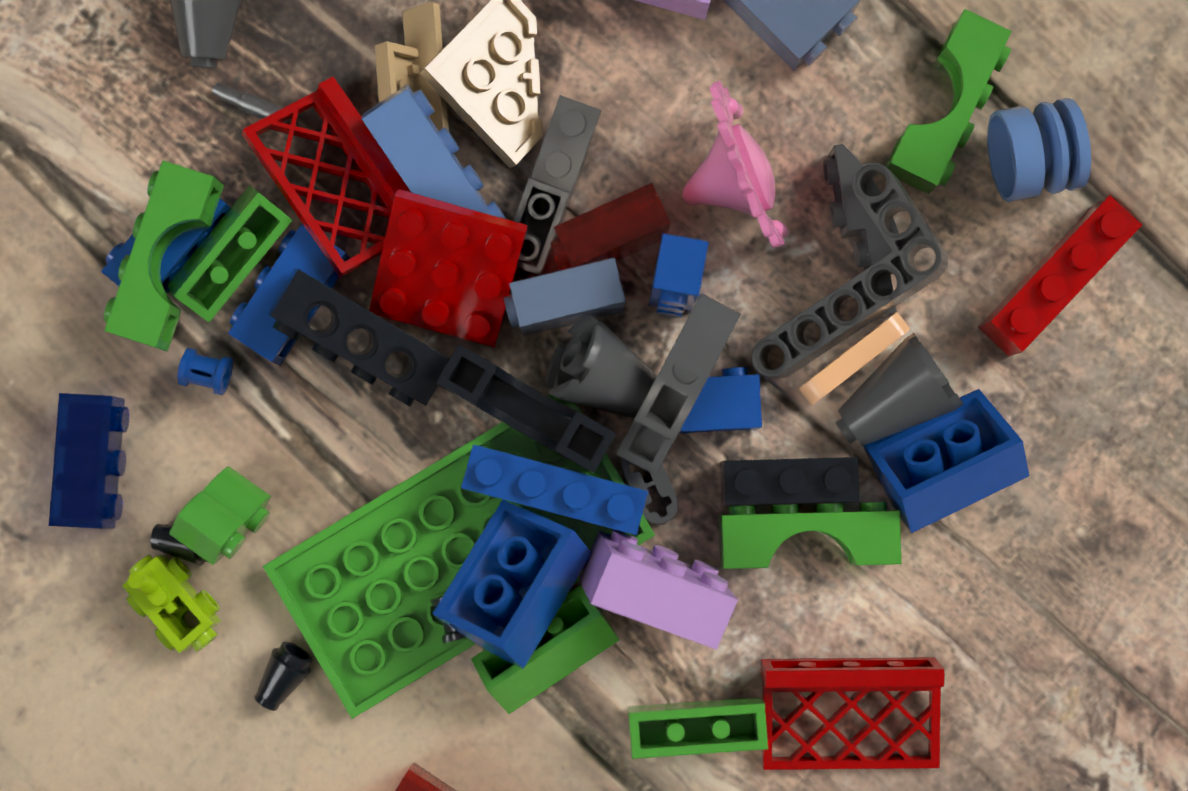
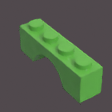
M963 10L955 21L937 58L948 72L952 81L953 102L951 109L946 117L937 122L924 125L909 124L900 134L885 165L898 180L927 194L933 191L938 184L942 186L947 184L956 166V162L950 159L957 146L961 148L965 146L974 129L975 124L969 122L975 108L981 110L984 107L993 89V86L987 84L993 70L1000 72L1011 52V48L1005 45L1012 31L969 10Z
M163 160L159 171L153 172L147 188V194L150 198L145 213L141 212L138 215L133 227V237L136 239L131 254L126 255L120 264L118 278L121 280L117 295L108 301L105 308L104 322L107 323L105 332L168 352L182 310L171 301L163 288L160 275L162 258L169 245L181 234L192 229L211 226L224 185L214 176Z
M887 502L860 503V511L843 512V503L816 504V513H799V504L772 505L773 514H755V506H729V515H718L720 567L723 569L768 568L777 548L789 537L805 531H817L831 537L841 546L850 564H902L900 511H887Z

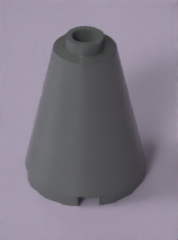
M170 0L181 57L190 58L191 67L217 68V60H226L241 0Z
M591 315L582 317L568 330V333L572 334L573 338L567 347L559 343L553 353L545 378V386L552 389L548 392L558 399L635 419L657 374L601 320Z
M913 333L896 347L838 409L842 418L836 424L850 444L858 440L862 446L956 411L964 404L957 393L953 391L949 381L928 351Z

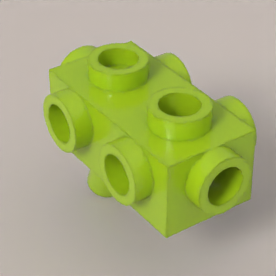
M147 555L129 570L128 581L122 585L129 594L126 600L137 614L142 617L147 615L158 629L155 630V634L166 648L171 651L176 649L178 653H182L193 647L196 652H199L218 636L213 628L221 622L215 614L220 610V606L207 591L201 590L197 593L187 580L192 574L179 558L174 556L169 560L166 555L154 558L151 555ZM188 611H191L198 619V624L195 627H189L185 623L184 617Z

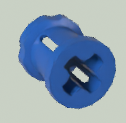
M188 347L178 367V385L187 387L191 383L211 388L214 394L222 396L226 392L231 379L233 360L225 356L219 360L199 355L196 349Z

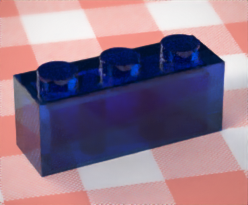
M59 393L49 526L111 529L115 528L116 520L121 518L123 498L121 494H118L119 476H123L126 469V453L124 450H121L122 433L127 432L130 420L129 409L124 406L125 399L105 395Z

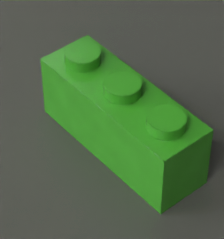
M249 185L167 285L176 299L207 322H210L293 220Z
M582 585L567 594L524 669L486 649L472 657L471 661L490 695L508 714H511L620 639L600 607L590 604Z
M759 697L628 706L632 759L768 749L765 703Z

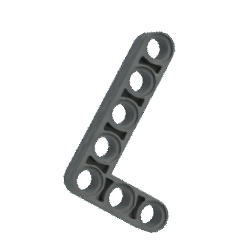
M879 163L862 165L853 176L852 188L893 252L761 339L752 351L753 366L760 374L777 378H785L792 375L938 279L945 272L948 266V256L944 247L898 178L884 165ZM876 175H884L886 178L884 191L877 196H868L866 191L868 181ZM900 211L909 212L911 217L909 227L902 233H893L890 228L892 217ZM923 248H932L935 252L933 266L928 270L918 271L914 265L916 253ZM893 273L897 280L895 291L888 296H881L877 291L878 279L883 274ZM854 297L859 305L857 316L850 321H844L840 315V306L844 300ZM817 322L821 328V337L816 344L809 346L804 340L803 332L808 324ZM779 346L784 352V362L778 369L774 370L769 366L768 354L773 347Z

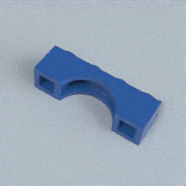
M474 444L461 488L634 535H637L648 495L646 490Z

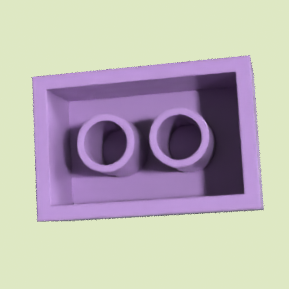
M613 530L612 535L598 531L590 550L592 554L579 577L590 604L717 650L738 601L728 588L729 582L717 575L719 570L699 560H694L693 565L677 560L679 556L677 553L659 545H654L652 550L637 545V538L619 530Z

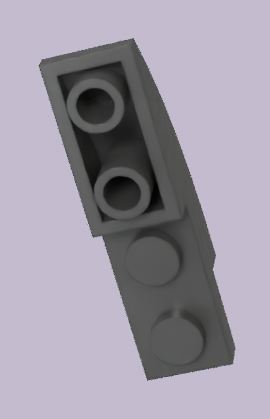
M562 95L559 96L531 178H528L514 218V222L528 225L517 263L518 268L540 276L542 275L577 186L602 110Z
M843 144L834 145L828 154V159L823 161L825 182L827 185H833L835 201L830 202L831 221L834 228L840 227L841 238L858 236L859 241L854 242V257L857 267H863L865 271L893 251L858 200L852 188L853 176L862 166L861 162ZM871 178L866 186L868 196L880 195L881 192L873 178ZM892 217L890 221L891 231L899 233L895 220ZM893 273L883 274L878 279L877 291L881 296H888L893 293L891 274ZM896 306L877 319L888 318L897 312Z
M703 293L700 294L616 453L618 456L656 475L715 366L741 313Z

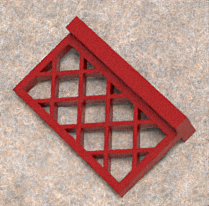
M334 77L319 83L317 91L242 130V136L340 278L382 254L385 237L369 233L372 216L375 214L390 218L397 189L407 192L411 191ZM313 107L323 121L321 132L295 126L297 115ZM291 119V124L283 123ZM327 128L329 129L332 135L326 134ZM268 130L288 134L284 152L266 148L258 135ZM293 136L318 142L315 160L289 154ZM323 144L342 148L347 156L345 168L320 162ZM274 160L282 162L281 168H279ZM287 163L312 169L309 188L290 184L284 175ZM351 163L353 164V166L355 167V169H356L357 171L350 169V168H351ZM317 171L343 177L339 196L314 190ZM348 179L367 184L371 190L369 203L344 197ZM299 196L306 197L305 204ZM311 199L337 205L333 224L314 219L309 211ZM376 199L378 200L381 206L375 205ZM342 206L367 212L364 231L338 225ZM324 232L331 233L330 240L327 238ZM336 234L361 240L359 254L344 262L334 248ZM367 242L375 244L366 249Z
M935 657L761 659L762 701L765 703L768 749L762 750L763 770L940 768L941 687H944L945 669ZM880 691L889 702L871 718L857 703L868 692ZM888 691L900 692L895 697H893ZM913 691H929V706L916 718L900 704ZM773 692H792L801 703L783 719L772 708ZM801 692L812 693L808 697H805ZM824 692H836L846 702L827 719L813 703ZM845 692L855 693L851 697H849ZM853 708L867 724L849 740L835 724ZM897 708L911 723L893 740L879 724ZM809 709L823 724L805 740L790 725ZM772 717L779 723L773 731ZM928 719L929 731L923 726ZM919 729L928 738V755L910 756L900 746ZM785 730L801 744L790 757H772V743ZM831 730L845 745L834 756H821L813 746ZM875 730L889 745L877 756H865L856 746ZM808 751L813 757L802 756ZM852 751L856 756L847 755ZM895 751H897L901 756H891V755H892Z

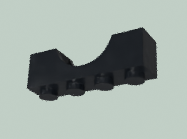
M460 344L457 345L436 382L441 388L593 474L596 472L617 434L580 412L530 387Z

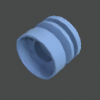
M1063 98L1056 100L1053 104L1041 102L1035 107L1033 114L1029 108L1019 106L997 110L990 115L987 127L988 158L993 180L1003 200L1013 202L1035 198L1041 194L1043 186L1048 192L1057 194L1065 189L1069 191L1079 190L1087 185L1091 170L1090 139L1084 116L1075 100Z

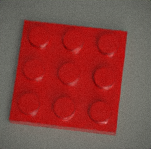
M397 189L369 311L378 316L495 347L506 308L504 297L509 296V283L513 282L528 225Z

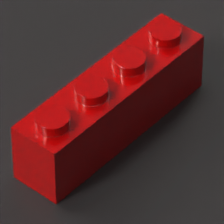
M1111 195L1097 202L978 328L1007 356L1010 357L1023 352L1136 233L1142 224Z

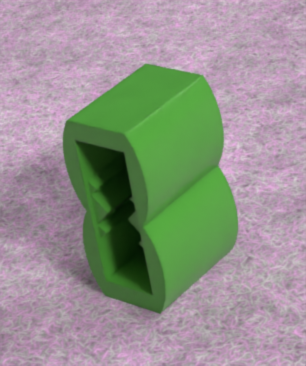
M228 466L203 491L199 492L184 506L177 515L169 534L212 565L216 564L223 556L231 559L243 545L246 539L244 535L249 530L255 534L268 519L270 512L266 509V506L271 496Z

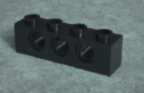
M297 268L293 270L268 312L271 317L277 319L273 325L274 329L295 341L300 333L315 341L316 343L311 350L333 363L336 362L339 356L353 363L354 366L350 371L352 374L372 385L377 378L392 386L388 394L410 407L415 400L425 406L427 405L438 386L436 382L450 359ZM326 306L331 313L329 326L319 331L311 329L308 324L309 312L314 307ZM355 329H365L369 335L367 348L362 352H351L347 347L348 335ZM402 351L407 359L405 369L399 374H389L385 367L387 357L393 352Z

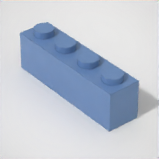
M407 84L363 113V122L412 193L506 219L496 202L493 201L487 204L478 191L484 185L472 166L469 164L463 168L454 155L460 149L447 128L444 127L438 131L429 116L435 111L420 89L413 93Z

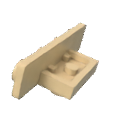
M430 1L403 12L405 46L388 41L375 45L378 97L380 103L407 84L413 93L420 89L435 111L429 117L438 131L444 127L449 131L447 102L419 73L443 49L440 6L438 3Z

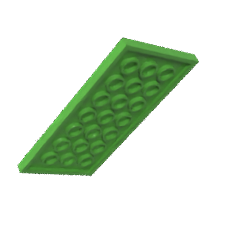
M551 394L547 395L582 414L576 403L558 399ZM502 422L263 566L352 719L476 644L467 637L443 643L444 627L442 621L432 614L436 607H432L430 601L444 596L503 500L461 488L473 444L625 485L607 454H605L596 472L593 474ZM508 501L574 530L589 550L593 546L598 531L612 535L613 530H615ZM642 514L637 535H630L637 538V545H640L655 536V533ZM580 572L579 576L577 577V579H576V581H575L574 584H576L577 582L580 581V580H579V577H580V575H581V572Z

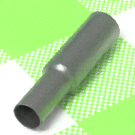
M219 82L213 88L212 95L235 105L239 110L260 119L283 108L253 94L240 92Z

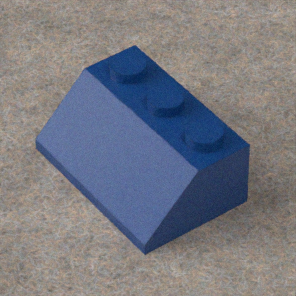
M980 389L960 397L964 405L956 411L864 446V450L895 511H900V518L911 533L1030 476L1023 440Z
M502 500L432 614L487 651L524 669L592 552L574 530Z

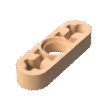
M896 312L802 384L798 390L812 406L897 341L911 328L900 314Z

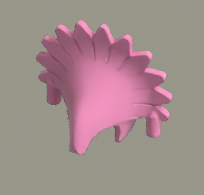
M717 81L709 89L713 97L711 104L719 121L717 124L718 135L708 156L686 183L682 191V198L689 205H713L730 208L758 219L764 237L769 238L773 248L785 245L784 238L788 234L787 226L780 221L771 220L765 212L773 208L775 201V179L772 167L756 140L740 124L732 126L733 120L739 119L743 115V107L730 97L727 87L723 88L721 81Z

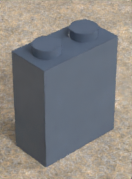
M723 0L793 71L803 62L808 66L813 64L827 49L823 42L834 32L840 37L852 26L858 18L854 12L860 0Z
M615 258L509 283L512 295L504 297L512 328L520 326L524 337L574 325L582 317L589 315L598 319L623 313L625 307V297Z

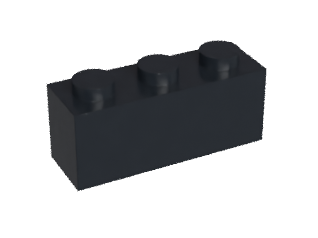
M858 457L728 460L720 462L721 505L860 502Z

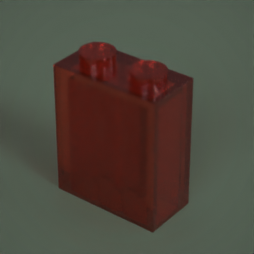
M650 183L555 226V240L550 242L551 252L560 271L615 258V261H618L660 242L663 233L668 234L671 222L653 183Z

